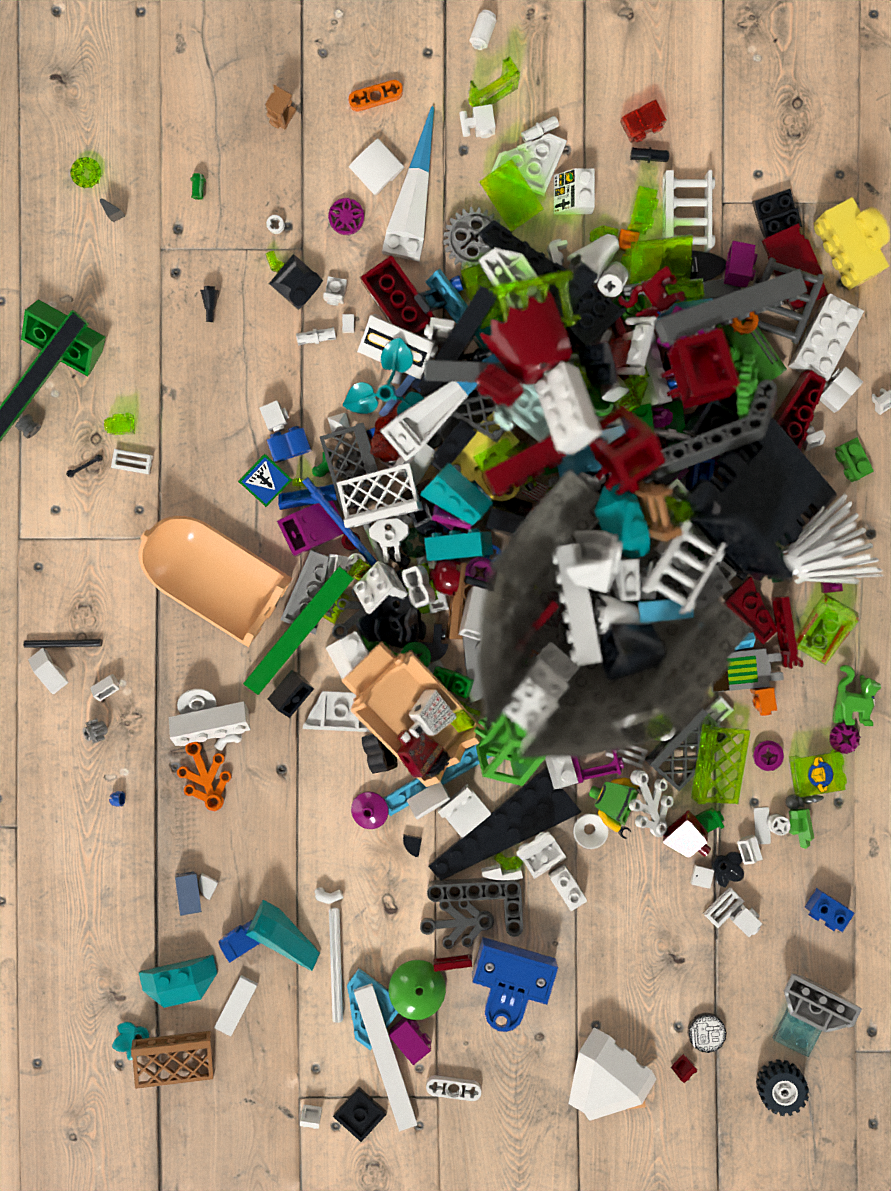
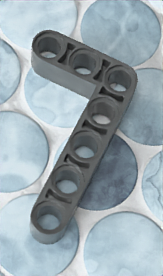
M489 878L434 880L427 887V896L432 902L504 899L507 933L510 936L516 937L523 931L522 893L518 879L494 880ZM494 884L498 886V889L495 892H490L488 890V887L490 885ZM509 884L517 885L514 891H509L507 887ZM475 885L479 890L476 893H471L469 888ZM456 886L460 891L457 894H452L449 891L450 888ZM437 887L441 892L438 895H434L431 893V889ZM511 903L518 904L515 910H510L508 906ZM512 922H517L519 924V926L516 929H511L509 927V925Z

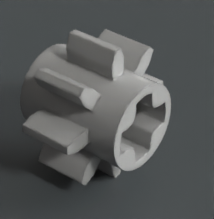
M96 718L85 723L87 727L83 728V734L87 741L92 740L94 744L105 739L104 735L108 731L103 721L98 722Z

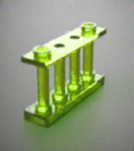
M572 270L495 285L491 288L492 296H497L500 299L504 322L508 318V309L510 307L508 301L509 293L517 292L520 295L522 310H525L528 307L529 289L537 288V291L540 292L541 303H543L546 299L549 285L557 284L560 290L565 317L561 318L564 327L576 325V321L580 320V315L572 316L567 285H569L568 281L573 279Z

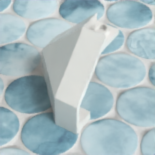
M593 1028L579 1051L568 1103L583 1112L589 1121L643 1104L656 1081V1077L651 1069L647 1066H641L636 1061L637 1058L625 1048L618 1047L612 1037L596 1028Z

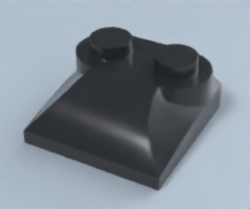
M292 254L268 284L299 310L316 292L323 280L297 256Z

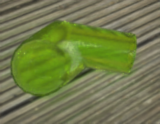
M606 225L599 226L590 231L589 240L593 242L606 234L617 237L618 229Z
M274 251L265 253L270 269L277 273L286 262L278 261Z
M500 852L494 857V860L506 870L518 869L523 865V861L516 856L506 858Z

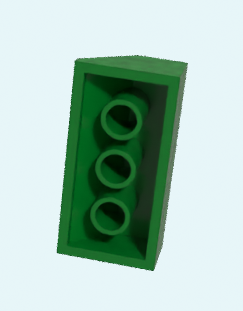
M38 299L25 309L21 340L42 351L68 315ZM86 327L61 362L88 377L103 352L106 337Z

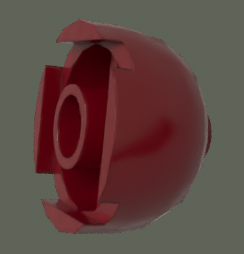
M459 558L438 560L434 569H430L429 580L433 581V587L439 593L448 596L456 595L453 592H457L459 587L460 571L457 569V565H460Z

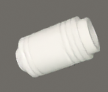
M482 10L477 17L469 39L472 47L477 50L488 47L497 22L496 15L493 12Z

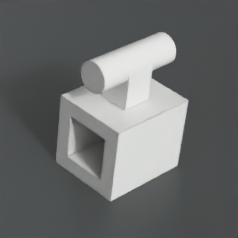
M492 104L473 107L472 118H468L467 111L459 113L463 137L470 136V128H475L476 137L489 138L495 134L496 127Z

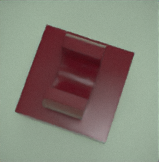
M684 1053L671 1066V1069L683 1083L689 1081L690 1077L697 1073L698 1070Z

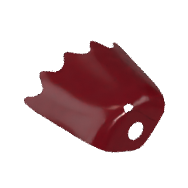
M549 291L546 292V299L543 303L529 296L528 307L525 310H518L510 306L508 318L504 323L492 319V335L488 336L480 333L483 341L507 371L524 385L537 383L544 377L543 374L546 371L554 369L561 362L567 363L571 357L570 343L555 301ZM542 363H547V366L541 368L540 365Z

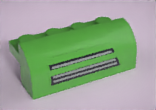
M720 323L715 326L723 330L738 378L740 377L745 355H756L758 384L765 380L772 381L787 370L758 326L753 332L742 335L737 331L734 332V328L729 324L722 327Z

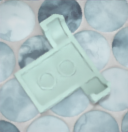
M542 363L540 366L541 368L547 366V364ZM522 384L524 393L518 400L516 399V402L510 408L503 404L496 406L494 421L506 431L511 430L514 425L512 421H514L538 442H541L546 438L550 429L537 391L533 387L534 384Z

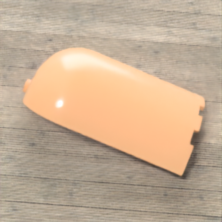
M172 516L162 519L150 530L146 529L140 538L142 543L139 549V562L149 581L161 592L247 647L251 645L262 630V625L267 618H270L277 607L275 606L280 597H283L293 579L212 526L196 518Z

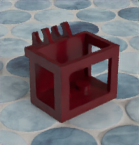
M722 328L676 340L667 353L672 369L661 373V377L666 380L675 378L678 388L666 393L672 399L681 397L684 409L730 397L740 385Z
M624 406L598 421L602 430L620 418L625 434L610 444H607L600 436L588 443L595 460L602 466L595 477L601 481L605 474H610L605 487L611 490L614 484L619 483L620 486L616 491L618 495H621L628 489L632 493L637 491L639 487L636 481L666 462L655 432Z

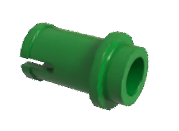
M193 173L190 181H192L191 198L203 200V189L206 179L203 174Z

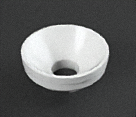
M584 814L574 824V838L580 846L587 849H595L602 846L607 840L608 827L603 823L599 815ZM593 824L595 826L594 833L586 834L584 832L585 825Z

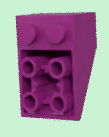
M328 501L331 504V506L335 509V511L339 514L334 502ZM320 503L299 510L277 521L295 557L344 534Z

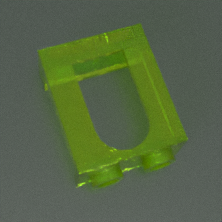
M510 56L503 60L501 77L480 91L473 80L470 81L468 101L472 108L493 105L518 89L520 72ZM507 85L506 88L502 89L492 97L488 98L490 95H492L493 93L497 92L498 90Z

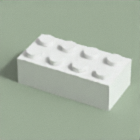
M828 294L822 299L788 367L800 373L812 370L828 381L864 311L832 294Z
M561 362L534 384L558 451L574 455L602 434L578 367Z

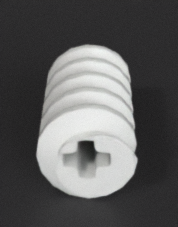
M618 261L610 263L598 282L599 290L608 297L619 295L628 280L629 273L627 268Z

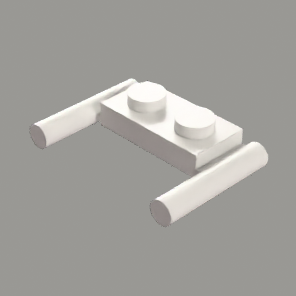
M656 317L626 318L627 325H636L626 363L630 367H616L617 374H645L644 366L654 331V321L657 320Z

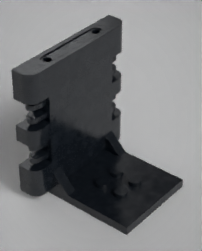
M771 417L765 436L744 445L749 451L748 454L744 450L737 448L735 452H725L718 458L716 462L720 468L717 472L723 479L722 483L714 476L709 481L699 479L682 498L694 511L690 519L716 548L722 543L726 544L723 550L725 552L724 557L737 572L750 574L758 581H762L765 576L792 580L796 576L793 569L779 555L781 550L775 543L778 541L784 547L793 542L795 543L806 524L800 515L803 514L806 518L811 519L823 506L825 510L837 497L835 490Z

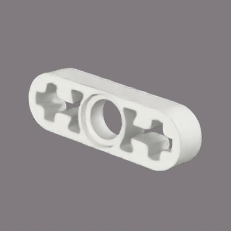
M432 1075L426 1082L427 1092L432 1096L476 1101L481 1096V1086L475 1080ZM434 1082H437L438 1085L436 1089L432 1087ZM443 1083H446L445 1091H443ZM451 1084H457L459 1090L453 1093L449 1091L448 1087ZM462 1085H465L464 1094L462 1093ZM472 1087H475L474 1094H470L469 1091Z

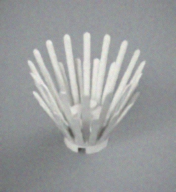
M845 493L824 512L823 506L805 526L798 540L782 549L783 553L788 552L787 555L783 556L784 560L793 569L796 576H799V579L795 580L797 584L804 581L859 584L860 580L854 578L884 576L874 573L883 571L881 568L876 567L834 570L879 561L877 557L871 558L870 555L843 559L845 556L873 548L872 543L861 545L863 543L862 539L836 547L865 533V528H860L832 541L853 529L855 523L852 521L859 516L858 513H855L829 530L832 525L849 513L852 502H848L830 517L845 503L847 499Z

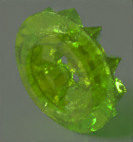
M90 157L77 159L70 170L73 182L84 189L93 188L95 184H99V179L102 177L101 167L97 161ZM84 167L89 172L91 171V173H89V179H87L84 175L82 176V174L85 173Z

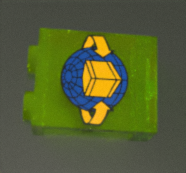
M833 749L830 750V753L806 757L789 756L795 795L805 797L846 790L847 778L842 769L844 759L839 751Z

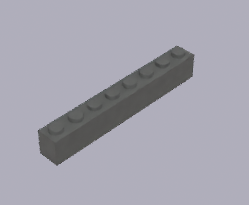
M798 269L654 321L661 344L669 342V345H673L680 337L697 335L700 330H704V333L716 329L715 325L720 323L722 327L733 323L732 319L738 317V320L750 317V312L755 311V314L767 311V306L772 305L773 309L784 305L783 301L787 299L789 303L801 298L800 294L807 292L801 270Z

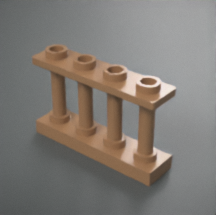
M638 481L639 489L634 494L636 499L638 498L637 501L639 502L650 537L666 542L682 536V528L670 523L664 496L672 493V489L666 488L663 485L657 486L654 483Z

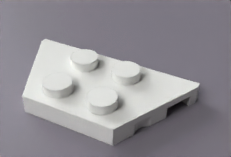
M322 691L303 725V729L371 732L350 711L354 703L353 699L356 697L353 692Z

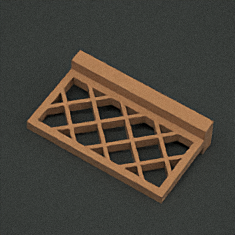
M460 562V565H457V569L460 571L458 591L453 592L456 594L455 596H450L446 638L462 640L459 630L463 616L462 608L465 607L463 598L465 600L467 598L464 595V589L470 585H465L464 583L465 567L468 564ZM476 568L478 575H476L475 577L481 576L484 578V570L480 572L479 569ZM495 569V578H494V580H493L494 584H495V582H496V577H497V573H498V571H497L496 569Z
M211 1031L132 1040L131 1056L133 1058L135 1089L213 1079ZM207 1048V1054L203 1058L196 1054L199 1049ZM179 1051H185L189 1054L183 1061L176 1056ZM165 1053L169 1058L162 1063L156 1058L159 1054ZM137 1056H146L149 1060L145 1065H142L137 1061ZM191 1057L199 1061L194 1068L187 1064ZM172 1059L180 1064L175 1070L167 1066ZM152 1062L160 1066L155 1073L147 1068ZM203 1064L209 1069V1073L200 1074L197 1070ZM184 1067L190 1073L187 1076H180L178 1071ZM164 1069L170 1073V1076L162 1079L158 1074ZM143 1071L151 1076L148 1081L139 1082V1076Z

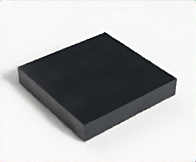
M358 1087L333 1114V1118L362 1142L387 1115V1111L361 1087Z

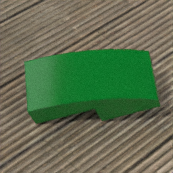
M435 666L433 675L448 691L465 699L469 697L475 680L439 666Z

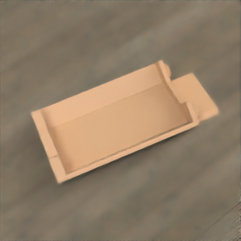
M381 641L341 680L356 695L350 711L399 760L397 751L402 743L397 739V735L403 730L410 734L409 729L415 722L411 719L409 713L423 691L436 690L457 718L436 735L427 736L444 748L450 756V760L448 761L449 765L445 766L439 775L436 774L434 777L426 775L425 777H417L426 787L441 782L445 769L460 763L465 749L481 741L482 737L475 733L474 729L477 726L482 730L485 729L411 651L395 656Z

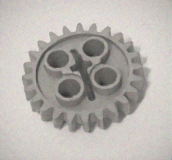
M470 207L469 213L462 209V215L456 212V220L450 218L451 225H446V230L449 232H444V237L448 238L443 241L444 245H448L445 248V252H451L449 259L456 258L455 265L461 262V269L467 265L469 271H471L472 266H475L476 271H479V266H481L479 259L492 251L488 245L483 243V239L479 236L480 231L494 219L495 214L493 213L488 216L487 209L484 213H481L480 207H478L476 212ZM477 222L480 223L482 227L480 229H474L471 225ZM464 234L466 239L459 241L456 239V236ZM471 237H478V242H476L475 240L471 241ZM467 245L465 249H460L461 247ZM470 249H474L478 254L476 256H469L467 252Z

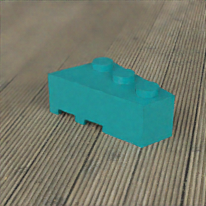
M450 463L440 471L420 494L422 497L471 525L478 521L493 503Z
M479 528L467 529L468 533L461 534V530L449 531L447 536H443L442 532L431 533V537L425 538L427 561L494 554L491 531L479 532Z

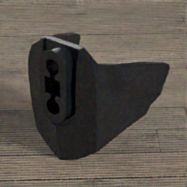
M388 595L371 614L365 612L356 622L359 632L368 642L382 641L397 648H404L409 643L419 641L418 612L408 595L403 599Z

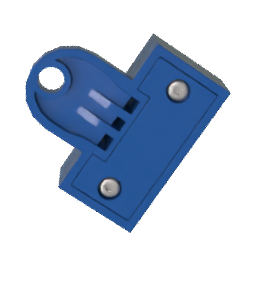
M482 937L472 971V983L490 988L485 1004V1017L493 1029L500 1032H508L518 1027L524 1017L528 1000L545 1005L548 1004L558 971L556 958ZM503 1016L507 1021L504 1025H499L496 1023V1019Z

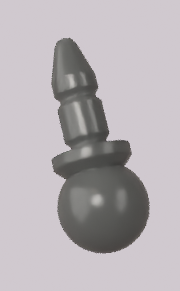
M802 794L799 796L789 795L786 798V805L789 809L796 810L800 806L804 808V804L817 803L823 800L824 797L820 795L805 797Z

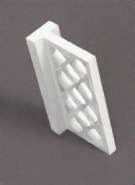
M411 463L337 482L345 520H343L345 528H353L423 509L422 502L419 501ZM407 469L408 473L405 482L396 478L399 471ZM385 474L391 477L387 487L378 483L381 476ZM366 479L373 482L368 492L360 487ZM394 480L403 485L398 495L389 490ZM350 484L355 487L350 497L345 494L344 485ZM376 485L384 489L380 499L372 495ZM406 487L412 490L413 499L405 500L401 497ZM358 490L366 494L362 504L354 500ZM387 492L396 497L391 505L383 502ZM369 497L378 502L372 510L365 507ZM351 502L360 506L356 514L350 515L348 509Z

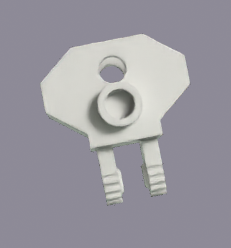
M397 518L378 520L369 528V535L380 543V547L383 549L384 563H389L388 547L395 548L396 562L401 561L400 546L401 542L410 534L409 526ZM391 525L392 528L388 531L387 526Z

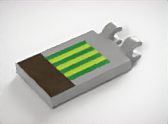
M765 648L726 652L709 674L711 692L770 687L769 681L784 680L783 672H771L770 662L782 661L781 653L767 654Z

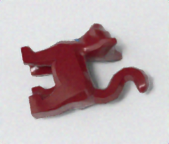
M666 266L656 272L650 279L636 285L631 290L629 300H625L621 295L618 297V302L623 308L633 307L637 302L638 293L644 292L652 306L636 313V317L658 318L660 314L668 311L675 302H684L687 300L684 291L668 294L665 287L668 284H676L678 280L674 274L672 275L669 266Z

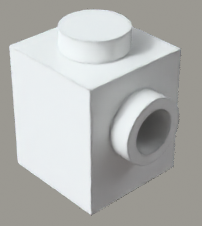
M278 401L260 407L270 432L274 431L276 433L285 429L284 426L288 425L286 419H289L286 409L281 408Z
M743 904L729 917L748 937L755 935L762 925L758 920L760 915L752 908L748 910Z

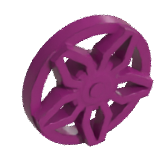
M339 199L329 209V223L337 233L352 235L361 229L364 223V211L361 205L353 199ZM343 203V204H342V210H341L339 207H336V206H338L339 204ZM346 203H349V208H345ZM352 204H354L355 206H357L358 209H353V210H351V209H352ZM354 212H361L356 216L353 214ZM332 215L335 218H338L336 219L335 224H333L332 222ZM361 217L360 223L357 226L356 221L354 219L357 220ZM346 225L350 231H342L340 229Z

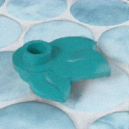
M123 1022L117 1026L120 1035L114 1040L112 1048L118 1052H126L128 1060H133L131 1056L132 1040L138 1039L136 1037L137 1034L141 1035L142 1039L149 1038V1032L145 1027H136L131 1022Z

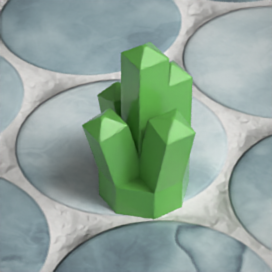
M809 808L788 811L791 825L789 833L792 835L798 834L800 847L807 849L810 846V841L814 839Z

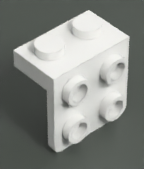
M549 832L539 833L535 836L534 841L524 843L518 848L519 851L516 852L534 879L567 858Z

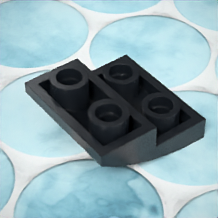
M791 189L752 201L758 224L765 239L798 223L802 227L799 210L795 208Z
M607 342L579 347V367H586V387L617 383L615 362Z

